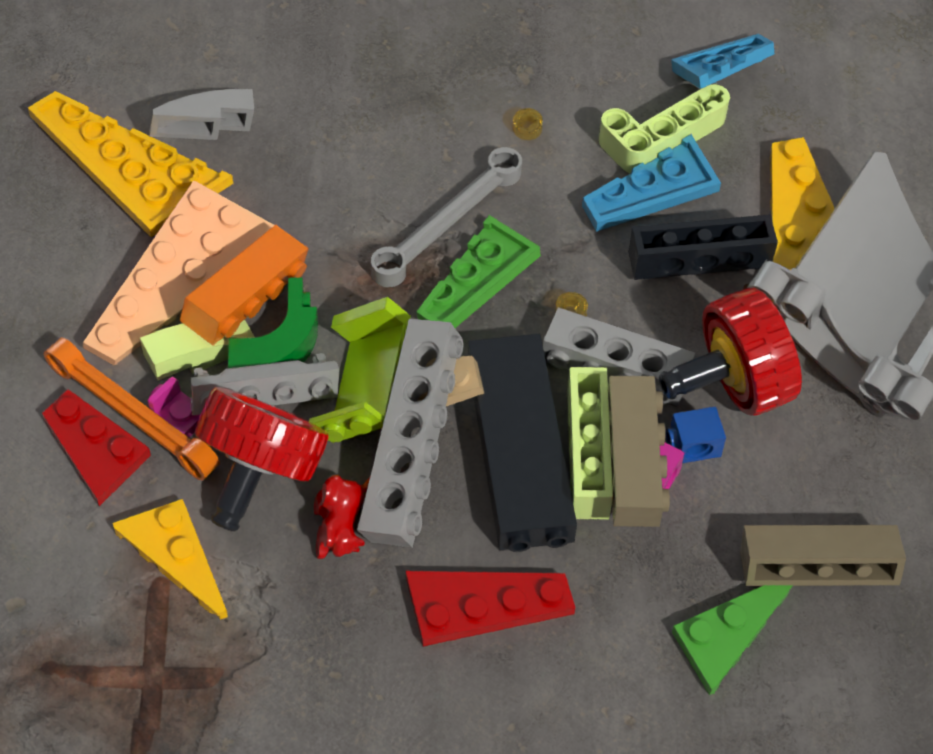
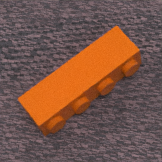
M274 225L185 297L180 321L213 346L224 336L226 338L231 337L243 320L247 317L253 318L269 298L274 300L280 295L288 283V278H300L307 267L304 262L309 248L279 226Z

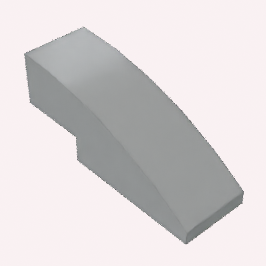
M253 89L214 90L169 101L152 110L149 135L150 137L217 140L219 130L250 131L254 114Z

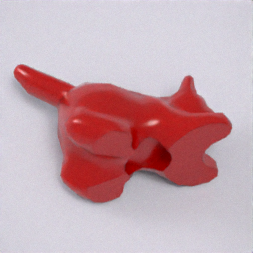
M338 474L328 477L324 482L322 490L318 492L314 500V515H320L323 518L322 525L318 528L316 539L317 559H324L329 550L333 552L335 557H341L352 552L358 553L360 552L359 547L365 545V541L356 536L353 524L364 503L370 477L363 485H359L356 481L342 479Z

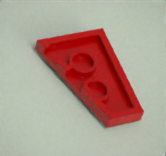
M69 389L42 413L48 428L74 464L77 473L86 483L99 506L151 456L149 447Z

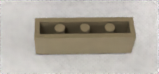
M610 376L608 400L613 485V526L660 527L662 513L669 512L670 506L669 489H662V478L667 477V456L660 455V446H664L665 425L664 423H658L657 414H662L663 394L662 391H656L655 376Z
M744 525L740 549L746 586L900 585L906 561L897 525Z

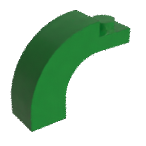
M303 277L288 278V311L285 320L276 330L256 338H229L228 369L297 360L305 362L318 336L317 307H311V293L304 292Z

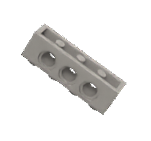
M559 307L543 340L545 360L555 368L570 370V367L607 368L608 383L610 376H655L656 391H662L659 383L661 372H668L673 367L693 360L695 357V352ZM662 391L663 403L678 406L683 394L677 395L672 400L668 399Z

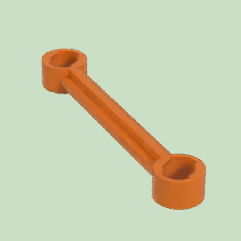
M60 337L44 351L45 360L58 375L65 379L72 377L177 457L182 467L194 478L203 481L220 465L218 456L210 446L199 438H188L88 363L77 347L69 340Z

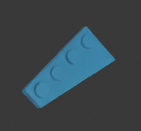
M692 134L683 138L681 144L671 149L668 147L658 153V158L646 165L641 163L632 168L631 174L622 179L617 177L583 197L582 207L594 229L599 231L719 192L721 182Z

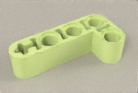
M716 84L706 86L642 124H639L625 110L619 108L609 109L601 117L599 145L623 170L631 173L632 168L641 163L646 165L658 158V153L670 147L673 149L680 145L682 139L690 134L697 141L721 127L726 120L730 94L723 86Z

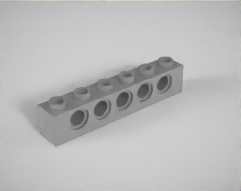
M409 319L357 529L371 543L413 548L415 536H418L421 531L423 501L428 498L431 488L430 471L432 464L436 463L439 455L437 441L440 429L445 426L447 421L446 403L448 394L452 393L455 386V364L463 352V339L451 322ZM436 358L432 365L425 367L431 359ZM428 392L427 396L422 401L417 402L418 398L422 394ZM420 427L419 431L414 436L409 437V434L413 429ZM412 462L408 470L400 473L401 468L406 463ZM403 497L402 503L397 508L392 509L393 503Z

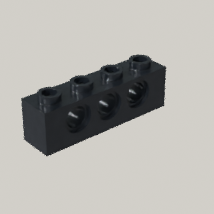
M768 214L632 227L628 253L634 280L760 269L766 259L773 262L778 241L771 215Z

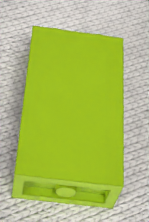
M389 297L333 316L331 328L350 342L334 411L309 419V422L328 432V441L332 443L367 434L383 427L408 321L411 318V315Z

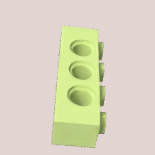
M570 367L567 387L570 490L576 519H609L613 500L607 368Z

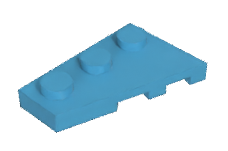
M760 34L752 35L671 59L672 71L699 89H702L774 55V43Z

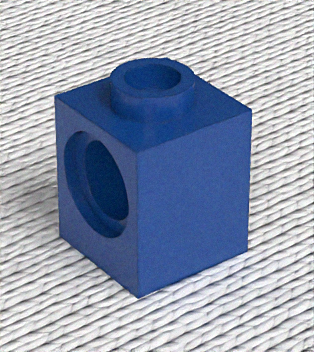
M716 406L673 414L670 429H666V442L685 452L682 463L722 456L726 435Z

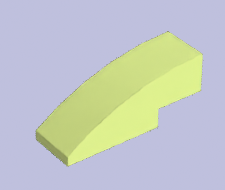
M243 320L236 332L229 338H255L246 321ZM183 323L140 337L143 354L158 381L187 368H190L192 374H194L195 368L205 370L228 360L229 338L224 336L213 346Z

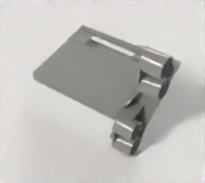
M875 151L866 161L795 269L789 270L766 259L747 288L759 289L767 295L784 319L792 339L829 375L859 397L862 404L872 414L878 417H883L886 414L916 421L921 419L933 399V383L921 376L933 355V326L908 364L900 361L897 345L933 289V251L923 236L905 200L887 154Z

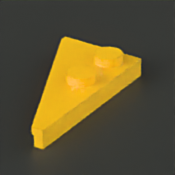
M183 499L112 523L116 536L120 539L124 538L138 549L140 556L146 561L156 564L163 575L180 589H186L198 599L199 605L205 610L217 615L220 620L228 617L226 607Z

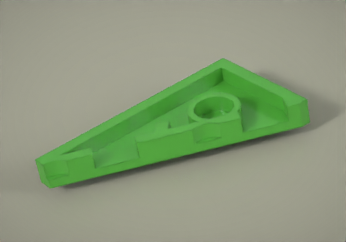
M763 585L673 626L672 633L709 695L716 692L724 677L732 667L734 668L743 652L752 644L776 608L786 599L793 585Z

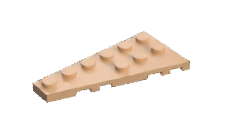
M194 180L84 340L83 348L115 366L141 346L140 337L154 333L162 326H167L174 321L177 315L182 312L186 296L274 225Z

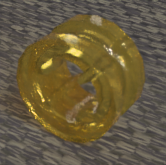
M524 108L516 112L513 117V131L518 138L533 140L541 135L543 118L537 110ZM527 121L533 122L529 128L523 127Z
M567 292L558 297L555 313L558 307L569 311L566 307L573 306L574 311L577 310V314L587 317L588 303L581 294Z

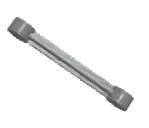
M509 147L493 150L488 157V168L397 247H382L373 253L371 257V275L373 280L383 287H395L401 284L406 277V265L498 185L511 186L519 181L522 169L521 155ZM499 163H509L513 165L510 168H501L499 166L497 168L494 167L496 164ZM384 262H394L400 266V268L395 267L393 269H384L382 267L378 269L377 267Z

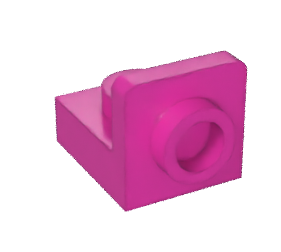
M172 376L164 384H159L153 389L148 399V405L152 411L190 438L195 433L200 415L192 414L191 398L181 392L179 380Z

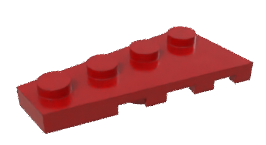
M405 571L406 582L423 647L575 614L576 607L565 573Z

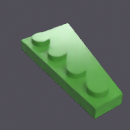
M489 215L483 222L484 228L479 235L474 234L468 242V249L461 259L456 258L450 266V273L446 279L438 282L417 310L418 320L451 322L454 328H456L541 256L540 246Z

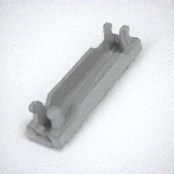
M320 353L313 357V363L310 364L297 360L229 368L218 375L210 376L206 370L195 368L194 376L197 377L191 378V411L193 415H200L211 390L215 387L230 389L271 405L337 398L339 367L335 361L326 362L325 354Z

